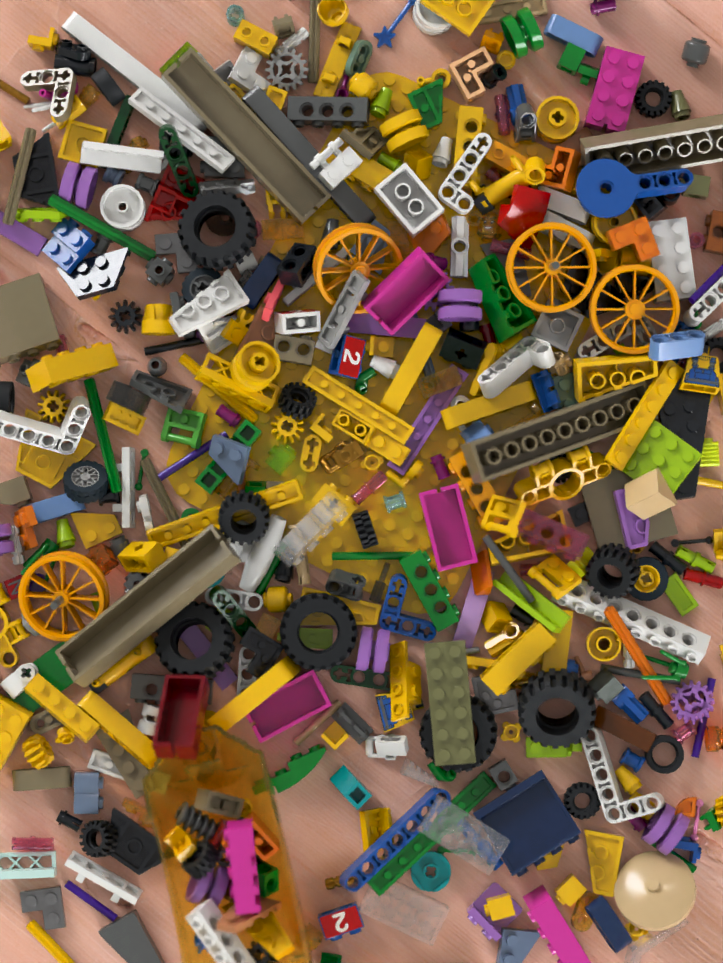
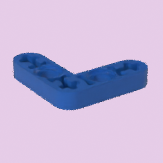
M394 574L390 579L381 611L380 626L382 629L390 630V632L423 641L432 640L436 635V628L433 622L400 613L408 580L403 574ZM400 579L402 580L401 583L404 585H400L399 591L397 593L394 592L396 588V583L394 582H397V580ZM391 597L397 598L399 605L396 607L390 606L388 599ZM388 616L391 617V621H394L390 622L389 625L386 624V620H383L387 619ZM398 618L401 619L399 622V628L396 627L395 623L397 622ZM405 621H410L414 627L411 630H405L402 624ZM417 624H420V629L418 630V633H416L415 631L417 629ZM426 627H430L431 632L428 635L424 634Z

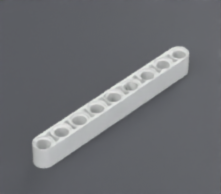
M73 12L61 28L80 44L87 45L94 55L139 89L142 86L201 132L206 130L207 127L161 78L79 14Z

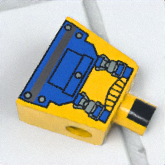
M704 345L701 356L688 357L679 390L718 394L721 388L718 357L709 356L710 348Z
M390 692L375 694L384 732L391 731L415 720L413 711L424 708L423 701L419 705L409 703L410 718L392 722Z

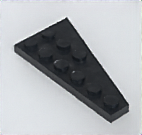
M679 378L659 411L660 423L702 454L711 394L679 390L681 378ZM701 459L673 494L676 501L695 498Z

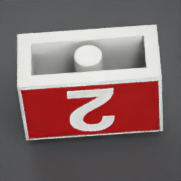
M303 309L274 312L275 332L284 335L321 331L320 311Z

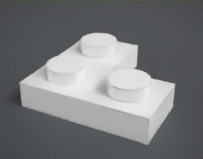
M245 46L227 80L245 92L258 85L266 94L268 86L271 85L269 81L255 73L263 56Z

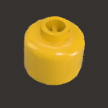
M366 72L356 73L348 83L350 86L349 92L354 97H368L372 101L378 95V82Z
M271 586L263 593L264 608H267L271 613L285 612L293 603V593H289L288 588L285 586Z

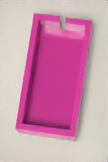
M606 46L583 127L587 126L589 129L601 132L605 124L607 127L604 133L625 131L645 56Z
M418 246L366 297L365 301L360 303L393 336L451 279Z
M458 483L439 488L440 493H437V489L418 493L438 572L478 562Z
M311 669L285 683L249 712L246 717L249 723L255 721L256 724L252 726V729L259 742L262 743L332 706V702L316 672Z

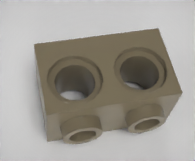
M275 334L273 348L279 355L280 361L312 366L315 341L312 340V337L300 335V338L292 337V334ZM283 341L288 342L290 345L286 352L278 349V345ZM301 345L309 347L310 350L307 355L298 353V348Z
M198 788L193 808L240 819L245 799Z

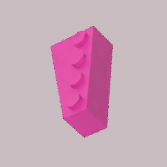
M252 819L227 821V829H223L224 841L229 842V848H226V860L231 862V867H228L229 880L232 879L233 886H230V896L235 901L236 915L261 912Z
M543 884L523 896L530 910L527 912L533 923L537 921L540 927L537 930L542 939L547 937L550 942L547 944V947L552 955L557 954L560 958L557 960V963H591Z

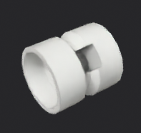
M144 703L141 712L143 719L139 720L137 729L143 734L154 736L159 706Z

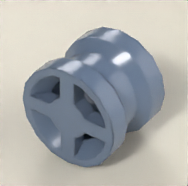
M107 168L102 181L105 183L110 182L112 186L119 185L126 171L123 169Z

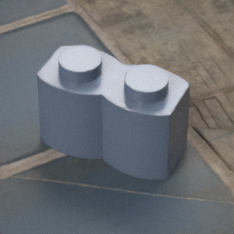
M100 772L74 773V814H99L100 809H103L104 798L100 797V789L104 788V777H100Z

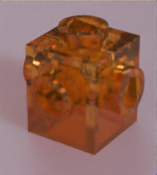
M103 543L89 550V553L84 555L100 568L104 576L108 575L113 568L119 565L111 548Z

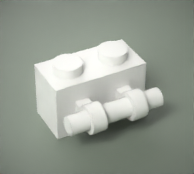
M340 137L334 142H329L327 148L321 154H316L314 160L309 164L313 170L318 166L322 167L323 170L319 173L318 178L330 191L334 190L363 162L350 146L341 152L339 147L344 142ZM331 154H334L336 158L328 164L326 159Z

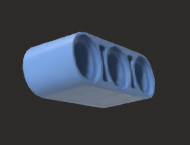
M557 14L551 15L543 31L546 36L567 46L568 42L586 50L585 55L591 58H595L604 40L600 35Z
M688 330L652 335L650 337L648 357L654 361H665L701 356L704 349L705 333L699 330Z
M66 493L29 504L33 506L38 524L86 509L84 503L72 501L71 498L67 497Z

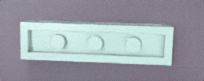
M56 850L0 853V860L3 857H8L13 862L9 869H4L0 866V880L51 878L57 875ZM51 855L52 867H43L38 862L42 856ZM28 856L34 863L29 868H24L18 861L22 857Z

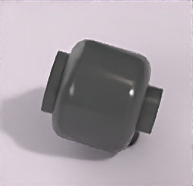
M692 37L691 40L685 42L682 59L687 61V66L698 68V65L706 64L710 46L707 45V41Z

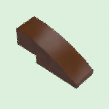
M600 705L596 709V719L594 720L596 727L647 753L649 752L657 734Z

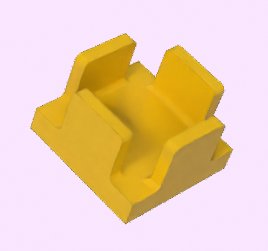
M68 119L58 158L80 164L82 142L106 143L108 130L75 120L71 122ZM81 164L82 168L87 166L98 168V166Z

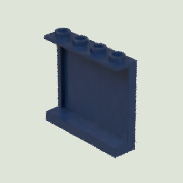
M542 770L473 813L511 872L510 874L512 876L517 875L518 878L528 872L527 867L532 864L536 867L543 863L546 855L550 853L555 855L563 850L561 846L568 842L571 845L580 839L578 836L581 834L580 829Z

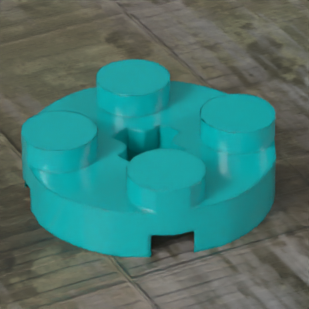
M428 851L411 867L412 880L423 891L437 892L443 889L449 882L451 875L450 864L444 855L436 851ZM428 866L436 868L434 871L435 876L432 877V875L427 876L425 874Z

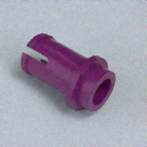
M594 0L593 3H590L591 14L599 16L600 13L616 11L615 0L598 2Z
M431 252L426 253L441 270L446 269L448 265L446 258L435 256Z
M221 404L215 415L229 423L230 427L236 428L242 420L239 413L235 414L225 407L224 404Z
M438 454L430 458L432 461L430 464H433L438 480L451 476L444 461L445 456L443 457L442 454Z
M630 806V807H631V810H632L633 812L637 813V812L633 809V807ZM641 816L628 820L633 825L634 831L640 832L648 825L645 822L646 819H642Z

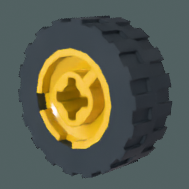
M637 558L640 561V576L629 593L641 601L655 600L667 588L668 572L665 566L655 558Z

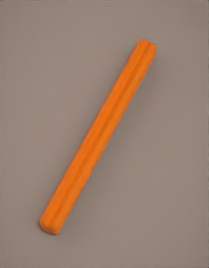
M609 606L605 608V616L642 675L657 676L615 607ZM646 680L659 702L663 706L669 704L671 697L660 680Z

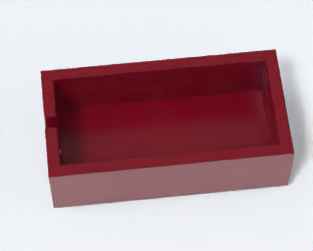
M165 675L152 741V748L156 758L175 759V755H178L179 759L197 760L210 692L206 675Z

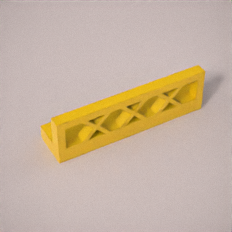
M208 352L201 368L196 373L195 380L265 414L273 407L280 389L279 386L271 382L267 386V388L273 390L271 398L264 396L262 390L259 392L242 390L226 375L225 371L230 370L231 363ZM209 360L216 362L219 369L213 371L207 368Z

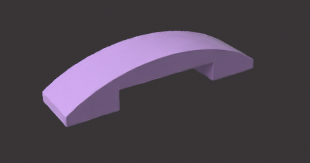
M491 571L492 580H493V577H494V573H495V572H492V571ZM472 579L452 640H465L466 648H472L488 595L474 594Z

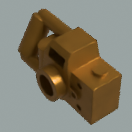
M356 440L351 441L348 445L341 442L334 446L332 451L322 456L319 463L326 474H331L365 453ZM343 444L344 448L337 451L336 448ZM330 457L335 463V466L331 467V465L327 461V459Z

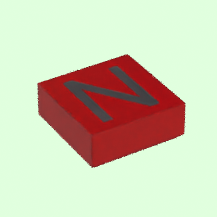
M18 575L4 581L11 600L18 598L19 584L23 575Z

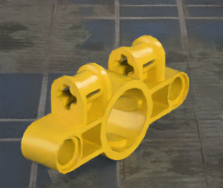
M584 445L577 450L567 451L566 457L556 458L552 461L548 458L542 463L529 465L530 477L518 481L514 485L513 491L520 501L527 504L526 506L551 497L556 500H568L577 495L583 485L607 477L612 471V466L604 460L605 457L602 453L595 452L591 454L587 445ZM571 471V477L564 484L553 485L559 475Z
M0 583V618L4 621V628L0 633V663L2 666L10 668L16 666L20 661V654L15 644L31 635L23 627L21 618L11 622L8 611L2 607L10 602L11 599L7 597L2 588L3 584ZM7 653L14 655L15 659L12 664L7 663L5 660Z

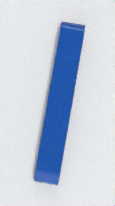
M437 787L430 789L342 872L339 878L341 886L352 892L358 891L448 806L451 800L449 792ZM438 793H441L442 798L437 802L436 796ZM426 806L427 813L422 816L421 811ZM412 820L413 826L407 830V823ZM397 834L398 841L393 844L392 837ZM383 848L384 853L380 858H378L377 852L379 849ZM368 862L369 868L363 872L362 867L364 863ZM353 876L354 883L348 886V879Z

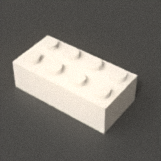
M686 217L648 222L660 255L652 258L651 267L663 273L671 281L676 289L679 301L688 300L696 291ZM656 277L653 279L654 289L652 293L654 296L666 288ZM668 291L654 299V304L671 302Z

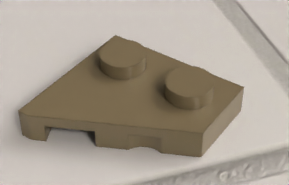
M367 127L366 129L355 128L353 132L343 129L339 137L368 160L379 152L389 140V138H383L380 131L375 127Z

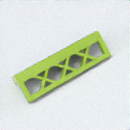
M506 571L500 579L493 580V586L553 633H560L571 618L570 615L522 578L521 580L535 598L530 604Z

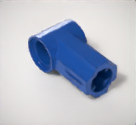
M514 84L506 87L512 126L515 125L516 108L522 103H527L523 84Z
M622 683L624 689L611 701L620 710H623L636 724H639L647 717L649 712L635 698L632 691Z

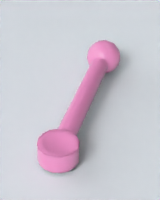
M701 799L696 801L697 809L693 834L690 836L692 841L698 840L697 829L700 810L704 805Z

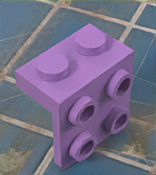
M494 882L467 908L469 913L467 918L475 926L479 924L483 928L481 932L489 940L493 938L497 942L502 937L501 927H507L522 912V908L511 897L515 911L514 916L492 921L490 916L486 917L483 906L487 904L486 898L507 893L498 883Z

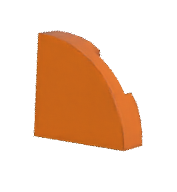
M688 797L680 801L675 808V815L682 813L686 817H695L697 797Z

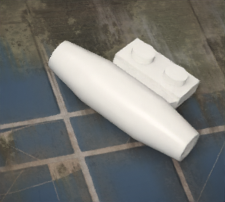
M272 514L269 518V527L264 537L260 536L258 542L253 540L251 545H248L247 542L239 545L238 541L234 544L231 542L230 537L227 539L231 544L230 546L233 547L242 560L241 562H245L239 585L241 589L254 593L267 574L281 544L286 525V519ZM244 520L237 521L241 525L250 524Z

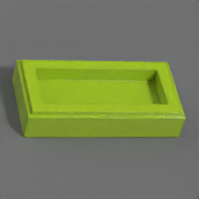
M675 572L668 577L669 580L665 594L683 617L699 605Z

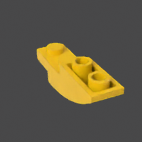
M342 407L331 423L340 431L399 467L402 466L411 451L408 447Z

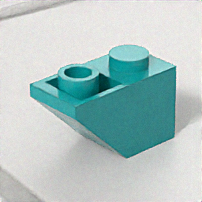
M345 765L330 778V781L357 810L372 796V793Z

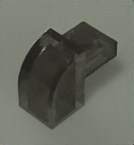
M115 380L106 399L144 416L152 399L148 395Z

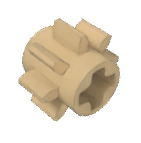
M554 352L556 363L548 369L551 374L556 373L558 376H564L570 371V367L573 366L568 353Z

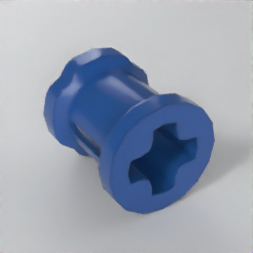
M627 747L619 763L628 765L637 773L642 767L645 757L638 756L631 751V748Z

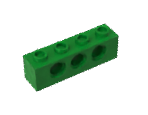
M419 548L399 559L436 630L440 632L458 622L457 616L460 615V612L455 604L451 605L447 598L451 596L445 586L441 588L438 582L441 578L437 570H431L428 564L431 562V559L427 552H422ZM419 566L426 568V574L423 577H418L415 574V570ZM428 584H434L436 591L433 594H427L425 587ZM444 602L446 604L445 610L437 612L435 610L436 603Z

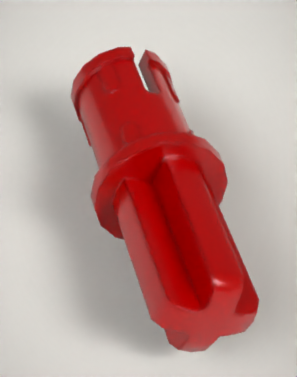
M687 567L684 571L683 580L721 589L723 586L722 577Z

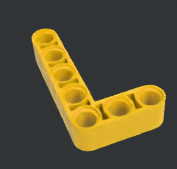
M286 656L206 722L220 737L302 670L301 667L294 663L289 656Z

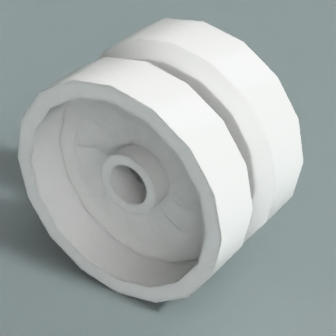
M416 0L412 15L413 21L419 30L434 36L441 35L452 27L450 23L420 3L421 0Z
M119 184L110 187L102 195L100 211L108 225L121 232H128L138 228L144 221L146 204L139 191L134 187ZM126 205L125 210L122 211L119 209L120 207H125Z

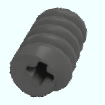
M186 801L180 805L174 816V819H177L175 826L183 823L182 829L190 828L189 835L196 831V839L204 836L203 839L210 840L220 825L219 822L216 823L215 819H209L207 814L202 815L201 810L195 811V808L192 805L189 806Z

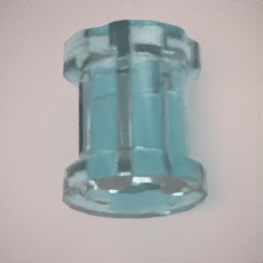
M234 4L227 8L226 16L228 23L233 27H238L242 19L245 20L243 8ZM235 12L236 15H239V18L232 17V13Z
M402 491L389 497L383 496L388 514L391 513V510L407 507Z

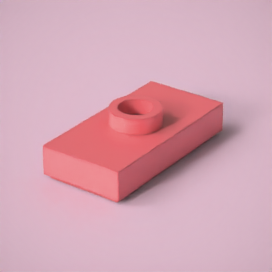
M278 279L272 293L268 292L264 300L266 305L261 320L266 322L270 320L285 286L281 284L280 279Z

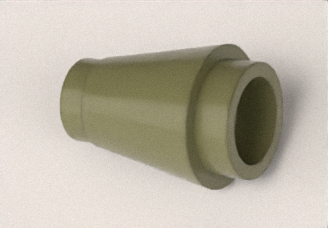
M682 90L671 92L672 117L675 118V121H683L690 118L691 109Z

